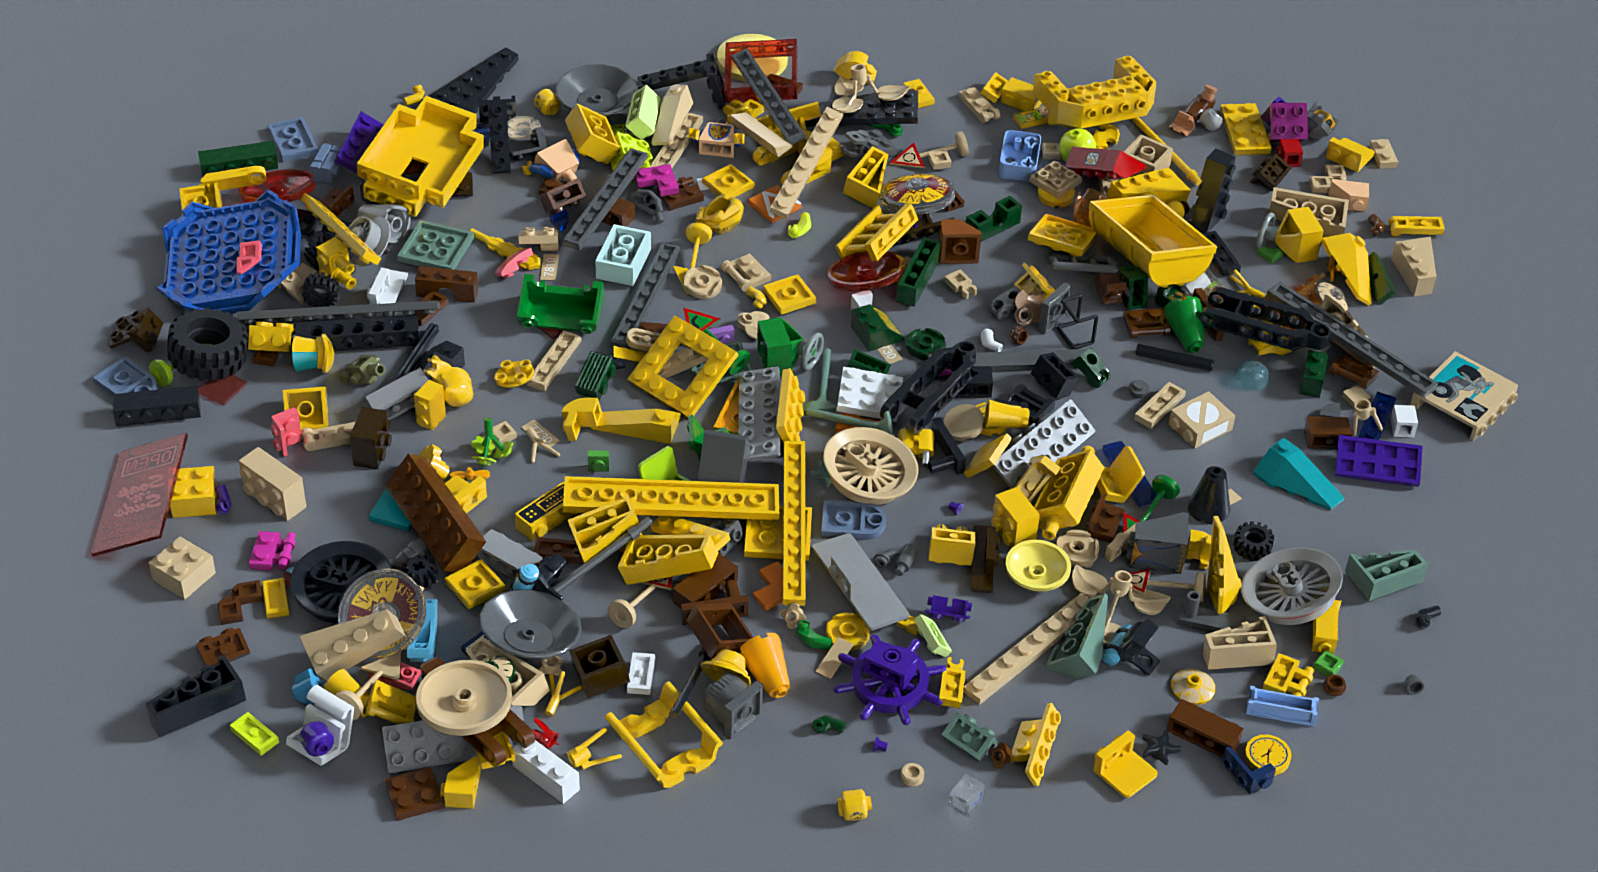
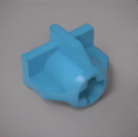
M314 668L307 669L296 675L292 686V694L298 702L314 705L315 703L307 699L308 692L315 685L323 688L322 685L326 682L325 680L320 681Z

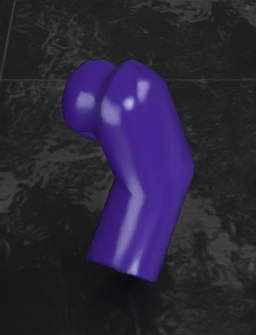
M224 484L215 487L218 496L215 507L220 514L228 513L232 505L226 485Z

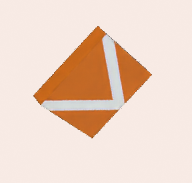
M778 184L748 200V204L771 223L782 219V217L769 212L781 189ZM797 200L790 214L801 209L802 203Z

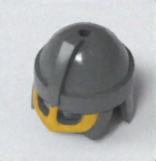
M1318 101L1307 111L1308 137L1311 139L1328 137L1340 123L1339 120L1327 113Z

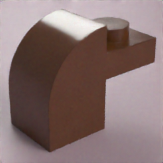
M1118 272L1116 274H1099L1095 278V284L1100 303L1102 305L1123 303L1122 294L1127 288L1126 282L1120 283Z

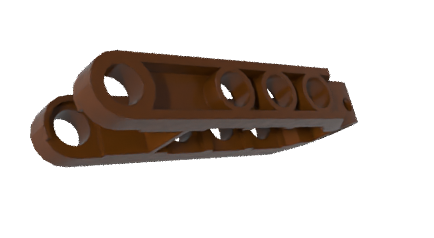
M433 657L422 663V680L432 670L446 663L439 657ZM511 709L504 719L494 727L481 733L462 736L494 767L507 760L502 745L493 737L503 731L511 740L517 741L524 748L535 743V736L531 728Z

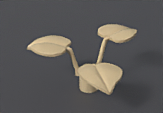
M855 64L851 67L853 80H848L841 76L838 78L835 84V94L841 98L833 102L832 108L842 113H851L859 110L863 105V100L856 99L858 92L863 90L867 80L874 92L879 94V99L884 101H894L901 98L910 89V86L886 85L878 90L872 82L870 74L866 75L865 65Z
M1076 564L1072 573V584L1077 592L1083 593L1087 597H1094L1097 593H1105L1111 587L1112 593L1115 595L1105 622L1103 645L1108 644L1114 637L1116 630L1120 628L1119 625L1110 623L1118 597H1123L1128 593L1129 601L1134 602V608L1147 615L1160 613L1170 601L1171 596L1146 589L1145 595L1132 590V576L1127 571H1117L1114 578L1111 577L1108 583L1102 575L1086 570Z

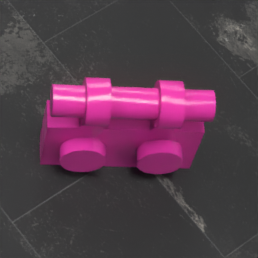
M259 531L249 561L250 569L272 571L273 565L278 564L280 570H285L291 561L292 556L290 553L295 547L296 535L293 532H288L287 536L281 539L279 532Z

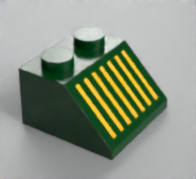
M871 304L852 309L851 328L869 352L904 341V336L885 312Z

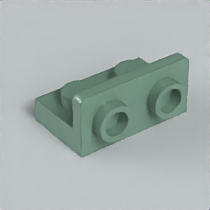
M956 713L941 734L942 737L976 760L981 761L990 746L997 745L998 742L994 737L995 733L986 726H983V728L977 726V721L971 716L965 714L963 717Z

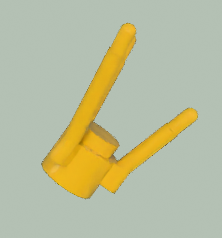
M607 728L601 729L581 745L567 752L568 759L574 768L581 766L585 770L590 766L622 758V755L618 754L588 761L591 758V753L587 747L608 731Z

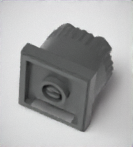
M727 671L715 684L711 683L705 690L707 698L705 699L704 708L724 724V736L728 739H732L762 715L763 685L755 681L749 686L738 676Z

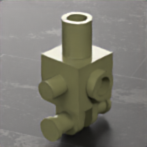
M361 355L346 368L344 374L340 375V380L345 384L350 380L353 384L370 385L377 381L378 376L384 375L385 366L379 363L380 359L376 355Z

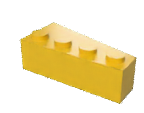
M1168 167L1111 182L1105 200L1155 195L1167 205L1168 202L1173 200L1187 202L1191 190Z
M641 535L634 541H629L618 569L626 585L712 569L718 551L710 535Z

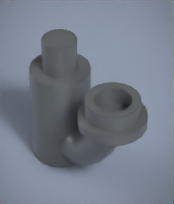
M905 544L904 547H895L884 553L878 552L874 556V563L876 566L884 568L889 564L890 558L899 556L895 563V574L902 576L903 573L909 571L918 553V549L912 544Z

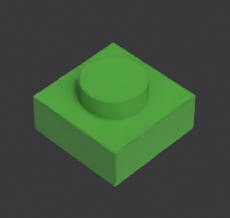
M588 450V471H609V451Z

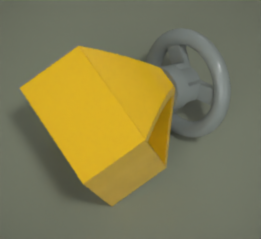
M1309 207L1287 210L1280 227L1274 226V213L1271 212L1265 217L1257 235V248L1264 247L1267 241L1270 240L1275 242L1295 263L1317 260L1324 230Z

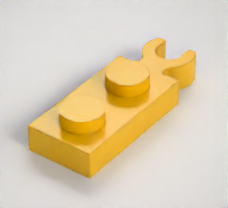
M948 657L946 671L942 673L939 699L943 701V706L960 709L966 671H963L964 660L960 659L959 664H953L951 662L952 657Z

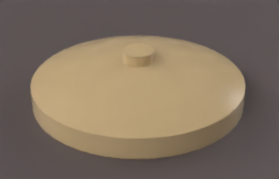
M477 660L449 662L435 668L423 678L416 694L417 709L422 720L428 726L441 733L456 736L481 733L497 725L509 712L512 704L511 685L506 675L491 664Z

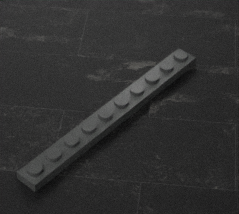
M1282 282L1267 290L1266 296L1273 301L1307 310L1314 320L1329 327L1331 331L1330 338L1421 397L1425 398L1437 389L1438 383Z
M420 301L242 311L236 313L237 318L243 321V324H255V320L275 323V319H283V322H295V318H303V321H314L315 317L323 316V320H333L338 315H343V319L355 318L356 314H363L364 318L375 317V313H383V316H395V312H403V315H413L415 311H423V314H435V310H440V302Z

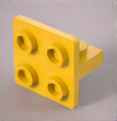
M1025 262L1022 264L1027 272L1014 283V286L1025 291L1027 295L1033 292H1042L1044 301L1055 289L1048 284L1046 278L1033 265L1029 267Z

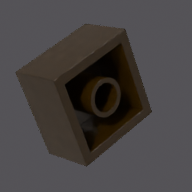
M361 408L350 434L354 466L378 469L381 461L385 460L387 446L390 447L392 435L389 434L390 420L387 419L386 410Z
M612 635L569 650L574 670L587 698L630 682L626 663Z

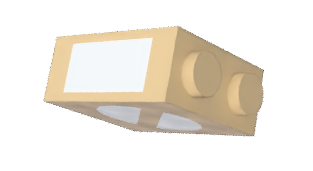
M1208 391L1171 409L1169 425L1186 442L1197 448L1231 431L1235 415Z

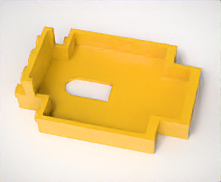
M428 96L424 97L416 110L398 104L357 162V175L366 180L363 185L364 198L383 205L403 206L408 210L406 211L407 214L414 217L418 215L426 202L444 208L484 148V135L472 131L476 129V114ZM412 159L428 164L417 182L401 177Z

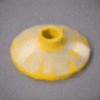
M1180 670L1171 679L1170 688L1178 700L1183 699L1195 705H1201L1210 701L1215 694L1213 679L1200 670Z

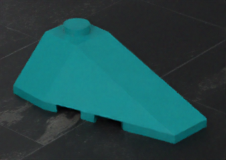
M1282 438L1269 448L1253 471V475L1273 488L1278 486L1288 490L1287 493L1294 496L1296 493L1306 497L1308 502L1330 511L1344 501L1343 495L1308 457L1285 438Z

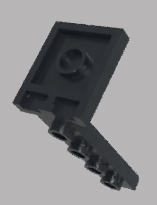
M714 53L706 54V60L696 61L691 64L680 65L675 68L643 74L637 77L638 90L645 85L655 90L707 77L708 89L713 91V102L717 103L719 110L726 106L725 83Z
M515 95L511 96L512 99H500V96H494L493 100H482V97H478L480 123L489 124L492 174L511 173L508 123L516 119Z

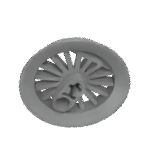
M1288 548L1273 552L1253 564L1243 578L1241 592L1246 604L1261 616H1265L1268 621L1281 625L1302 624L1318 618L1332 606L1342 586L1343 573L1339 563L1328 553L1313 548Z

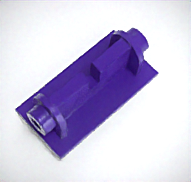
M928 596L927 605H931V609H926V612L930 613V617L943 619L944 615L952 616V620L958 622H965V618L970 619L971 615H966L967 611L971 612L972 603H969L968 600L953 598L952 606H947L949 597Z

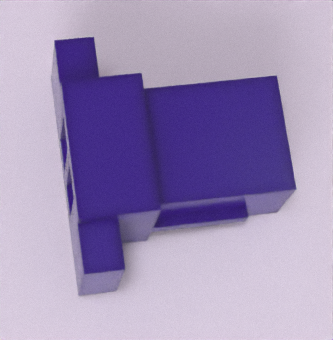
M953 501L948 505L950 510L955 511V515H958L964 508L963 503L957 504Z
M876 737L873 752L875 750L886 751L888 743L880 741L881 739Z

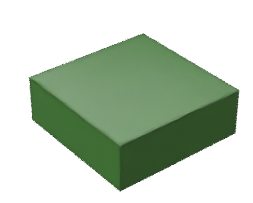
M1324 650L1314 662L1313 669L1327 677L1336 675L1343 666L1344 660Z

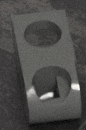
M1014 286L994 298L989 303L988 311L1000 321L1006 319L1009 314L1016 311L1015 298L1021 290Z

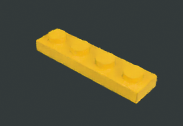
M659 516L650 525L652 532L661 535H710L717 551L730 540L728 532L676 516Z

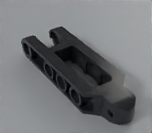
M1223 287L1212 288L1208 296V302L1212 306L1219 308V310L1205 307L1202 308L1198 316L1202 325L1292 351L1304 347L1322 350L1329 344L1331 331L1329 327L1314 320L1307 310ZM1253 305H1257V306H1259L1261 309H1257V308H1255ZM1261 320L1267 321V322H1270V323H1274V324H1277V325H1273V324H1269V323H1266V322H1262ZM1281 326H1285V327H1289V328H1292V329H1296V331H1295V330H1291V329H1287V328H1284V327H1281Z
M961 341L953 347L937 349L885 401L880 410V417L884 418V413L889 411L892 422L910 406L916 409V412L911 416L909 422L906 423V430L914 434L920 433L972 380L970 368L976 362V345L972 342ZM943 370H953L951 376L939 385V389L933 395H929L927 398L920 395Z

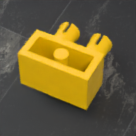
M336 237L316 247L319 275H321V272H325V276L330 274L332 275L331 279L335 277L337 279L336 282H340L348 290L353 289L357 282L355 278L351 277L355 267L353 263L349 262L348 247Z
M940 524L932 527L929 543V561L954 563L960 566L972 565L975 532L968 531L966 527L962 531V526L957 527L956 530L947 529L943 524L942 528H940Z

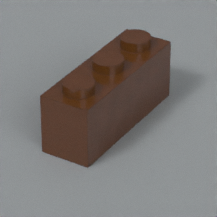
M718 553L712 569L690 573L687 578L674 586L673 603L681 608V604L715 599L725 591L724 584L727 581H738V566Z
M1181 699L1169 717L1166 731L1223 758L1225 748L1230 746L1235 752L1241 742L1244 728Z

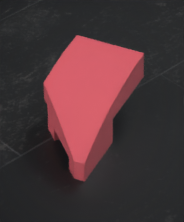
M260 241L240 243V257H237L238 275L245 273L261 261L262 244Z

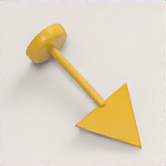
M702 223L689 224L685 231L686 238L691 243H694L690 268L695 266L699 245L708 243L712 237L710 227ZM673 266V269L683 289L685 290L683 279L686 271L689 270V268Z

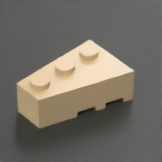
M1431 237L1395 242L1391 260L1413 296L1432 294L1437 276Z
M1262 616L1259 617V621L1249 624L1246 621L1241 623V627L1235 629L1227 627L1205 634L1203 658L1208 670L1273 665L1277 644L1266 617Z

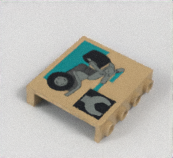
M1455 351L1429 376V378L1438 383L1437 389L1425 398L1414 392L1410 406H1415V410H1417L1424 402H1427L1473 428L1470 440L1474 441L1479 435L1482 436L1485 433L1488 425L1492 426L1495 423L1499 414H1504L1509 404H1513L1518 397L1516 393L1518 384Z

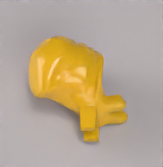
M436 355L428 358L427 361L432 362V367H429L427 370L424 369L423 372L432 377L433 382L443 385L445 402L452 407H463L468 404L474 394L469 374L461 368L451 367L448 363L441 361Z

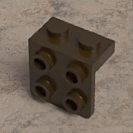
M149 307L136 310L126 317L122 316L115 322V328L110 335L108 346L112 349L135 340L148 353L155 347L163 322Z

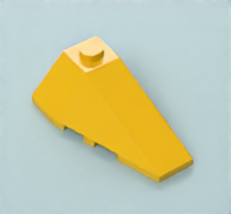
M1351 233L1323 237L1321 242L1330 258L1334 257L1338 264L1335 267L1347 278L1345 282L1356 299L1368 306L1371 305L1368 252L1364 246V240L1359 236L1355 237Z
M662 409L602 412L598 426L591 427V429L671 444L681 418V413Z

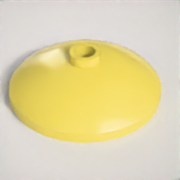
M1028 540L1015 545L1006 557L1005 566L1009 577L1016 584L1028 590L1050 591L1062 586L1070 576L1071 562L1068 555L1059 546L1048 541Z

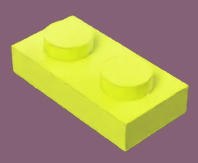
M249 712L230 724L231 731L260 756L279 743L278 736Z

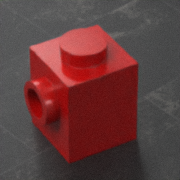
M1280 139L1279 147L1276 148V154L1290 167H1300L1303 156L1299 139Z

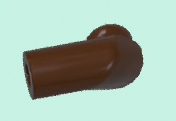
M1375 214L1370 215L1368 221L1373 225L1370 231L1374 236H1378L1379 233L1382 234L1384 232L1385 224Z

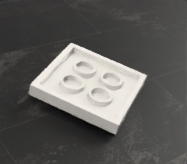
M843 367L836 411L883 419L880 417L881 407L902 385L903 377Z

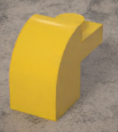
M851 51L844 54L837 60L834 72L839 76L850 80L852 78L851 67L855 64H864L866 75L870 74L872 82H874L877 70L867 63L868 55L859 51Z
M579 398L564 406L561 411L564 419L563 431L566 432L568 441L577 440L581 427L598 426L602 415L598 398Z

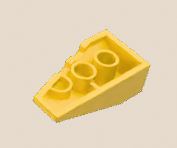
M1213 516L1206 590L1217 614H1222L1238 600V591H1241L1242 584L1236 572L1222 523L1218 516Z

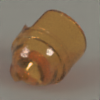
M1088 188L1083 197L1080 196L1079 191L1072 206L1073 222L1091 227L1089 221L1090 201L1106 200L1109 198L1092 188Z

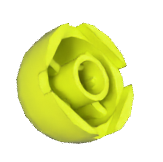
M1081 128L1066 132L1059 144L1061 157L1065 162L1068 160L1072 147L1097 148L1092 134Z

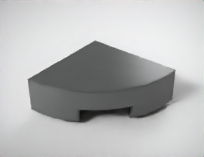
M1331 403L1324 406L1320 411L1319 417H1340V403Z

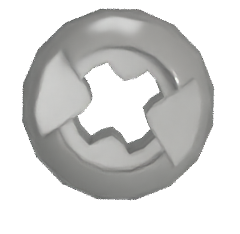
M1209 108L1202 112L1199 122L1204 124L1208 130L1214 131L1221 126L1223 118L1216 111Z

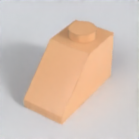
M1331 179L1328 196L1349 200L1348 210L1366 212L1369 200V183Z

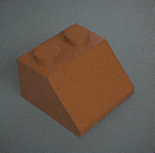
M960 219L941 220L939 241L942 242L940 264L978 263L981 231Z

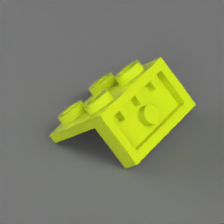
M620 132L615 134L620 149L610 161L613 171L630 148L646 152L648 155L647 160L650 165L654 160L649 144L646 141L633 138L629 134H622Z

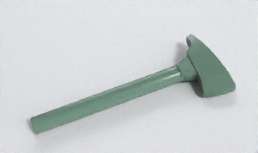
M828 348L823 350L818 400L806 401L803 405L804 414H806L807 408L831 413L838 412L836 411L837 405L827 400L831 350Z
M807 408L806 411L807 416L856 427L874 428L892 435V422L889 411L884 413V418L880 422H871L813 408Z

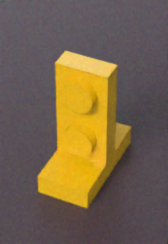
M1046 455L1032 457L1028 462L1030 467L1015 486L1021 490L1030 503L1050 476L1057 475L1061 469Z

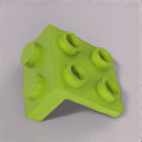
M669 446L661 449L638 465L640 479L691 481L678 474L673 449Z

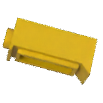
M1334 600L1332 606L1324 614L1313 620L1312 651L1322 653L1326 650L1331 654L1335 653L1338 642V613L1342 601Z

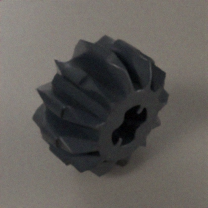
M416 555L415 559L408 558L407 562L402 563L400 575L409 578L416 585L431 589L432 584H436L438 568L433 559H428L426 555L422 558Z

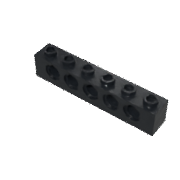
M413 314L296 323V336L316 339V337H321V334H326L334 351L415 346L419 341L418 316Z

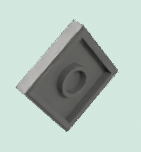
M1063 283L1042 302L1038 332L1042 334L1047 333L1067 315V310L1061 304V300L1070 296L1071 285L1068 283Z

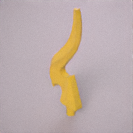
M1112 123L1097 125L1103 130H1096L1093 136L1097 149H1108L1107 142H1112L1115 145L1118 143L1120 132Z

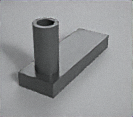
M1190 591L1187 594L1186 604L1181 603L1177 625L1215 632L1227 627L1231 629L1241 627V623L1246 622V617L1227 612L1217 614L1216 610L1199 607L1200 593Z

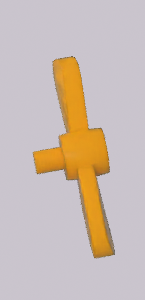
M1334 257L1329 259L1327 272H1330V282L1334 281L1335 271L1340 272L1335 267L1336 265H1334Z
M468 467L466 472H451L450 478L459 476L472 481L474 478L481 476L484 479H488L490 472L488 470L473 471L471 467Z

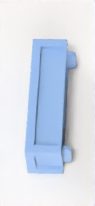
M1250 686L1246 715L1314 727L1318 713L1316 709L1319 698L1301 697Z

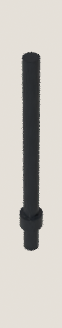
M703 647L699 651V658L669 713L673 719L678 718L702 672L701 663L711 660Z

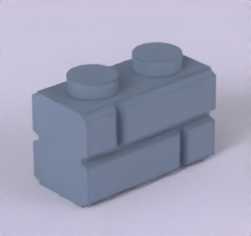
M325 143L321 145L309 167L310 178L313 181L331 184L334 178L339 176L342 165L335 162V159L342 146H332Z

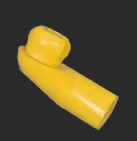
M421 85L413 86V95L403 98L405 106L422 100L425 92Z
M751 286L747 289L746 295L755 299L753 301L754 307L762 309L763 305L767 302L764 293Z

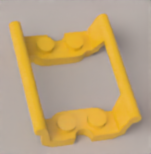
M666 682L663 685L659 700L644 707V714L640 716L630 714L621 720H618L612 712L605 716L607 722L663 788H671L684 780V773L688 771L696 774L709 767L716 759L718 748L723 744L687 701L682 710L702 732L700 748L686 750L666 761L662 769H659L634 738L641 737L664 724L665 719L669 717V713L680 694L671 682Z

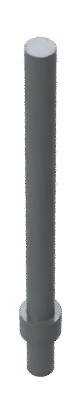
M647 517L636 526L632 525L629 527L624 535L558 582L552 589L560 593L630 540L634 541L641 536L640 533L653 524L652 520Z

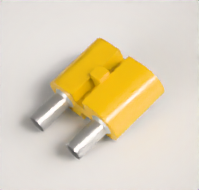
M906 428L900 429L898 431V439L906 444L914 455L922 458V466L927 468L929 458L934 455V432L930 429H923L920 433L914 434L907 431Z

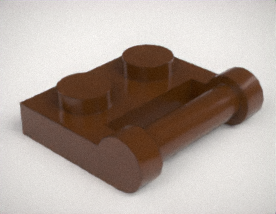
M1162 308L1123 312V319L1130 338L1154 334L1170 335V325L1164 317Z
M1343 355L1336 363L1331 365L1329 374L1341 376L1359 384L1364 389H1367L1373 383L1379 373L1371 365L1359 363L1354 358Z

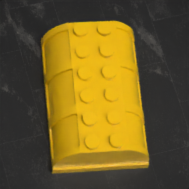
M1155 195L1090 201L1089 221L1093 230L1130 260L1134 266L1143 270L1159 287L1166 288L1172 284L1182 286L1185 283L1195 281L1205 272L1212 261L1214 253H1216L1217 246Z

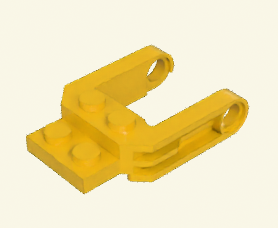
M802 130L806 139L793 144L792 148L779 157L763 146H760L753 153V160L758 165H765L796 151L801 154L812 132ZM833 137L807 183L830 173L832 161L846 155L840 149L841 144ZM788 170L782 176V185L784 184L791 170Z
M250 166L206 174L201 179L199 185L179 188L182 210L192 201L213 208L222 207L220 191L264 183L267 179L265 168L262 166Z

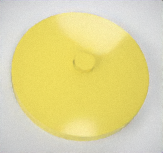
M742 34L729 38L720 45L717 52V63L721 71L733 79L744 82L747 81L731 55L744 49L749 50L766 77L770 74L780 75L786 69L788 63V53L784 45L772 37L761 34Z

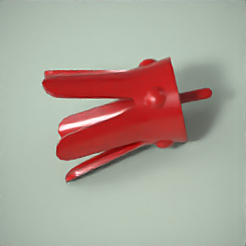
M534 718V722L543 731L531 729L536 738L535 740L542 743L547 749H550L554 744L559 745L556 742L559 734L549 729L541 719Z

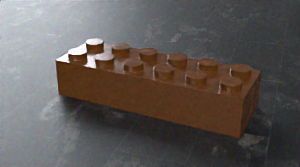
M408 453L385 484V487L443 571L455 573L470 565L486 541L426 457Z

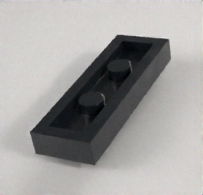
M1217 232L1202 233L1217 246L1212 262L1222 276L1234 274V270L1240 272L1241 265Z

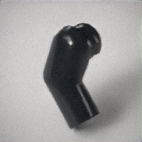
M1435 605L1419 610L1416 618L1417 625L1421 628H1427L1432 622L1431 618L1441 615L1440 607Z

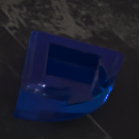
M566 209L550 216V222L560 232L567 227L569 222V214Z

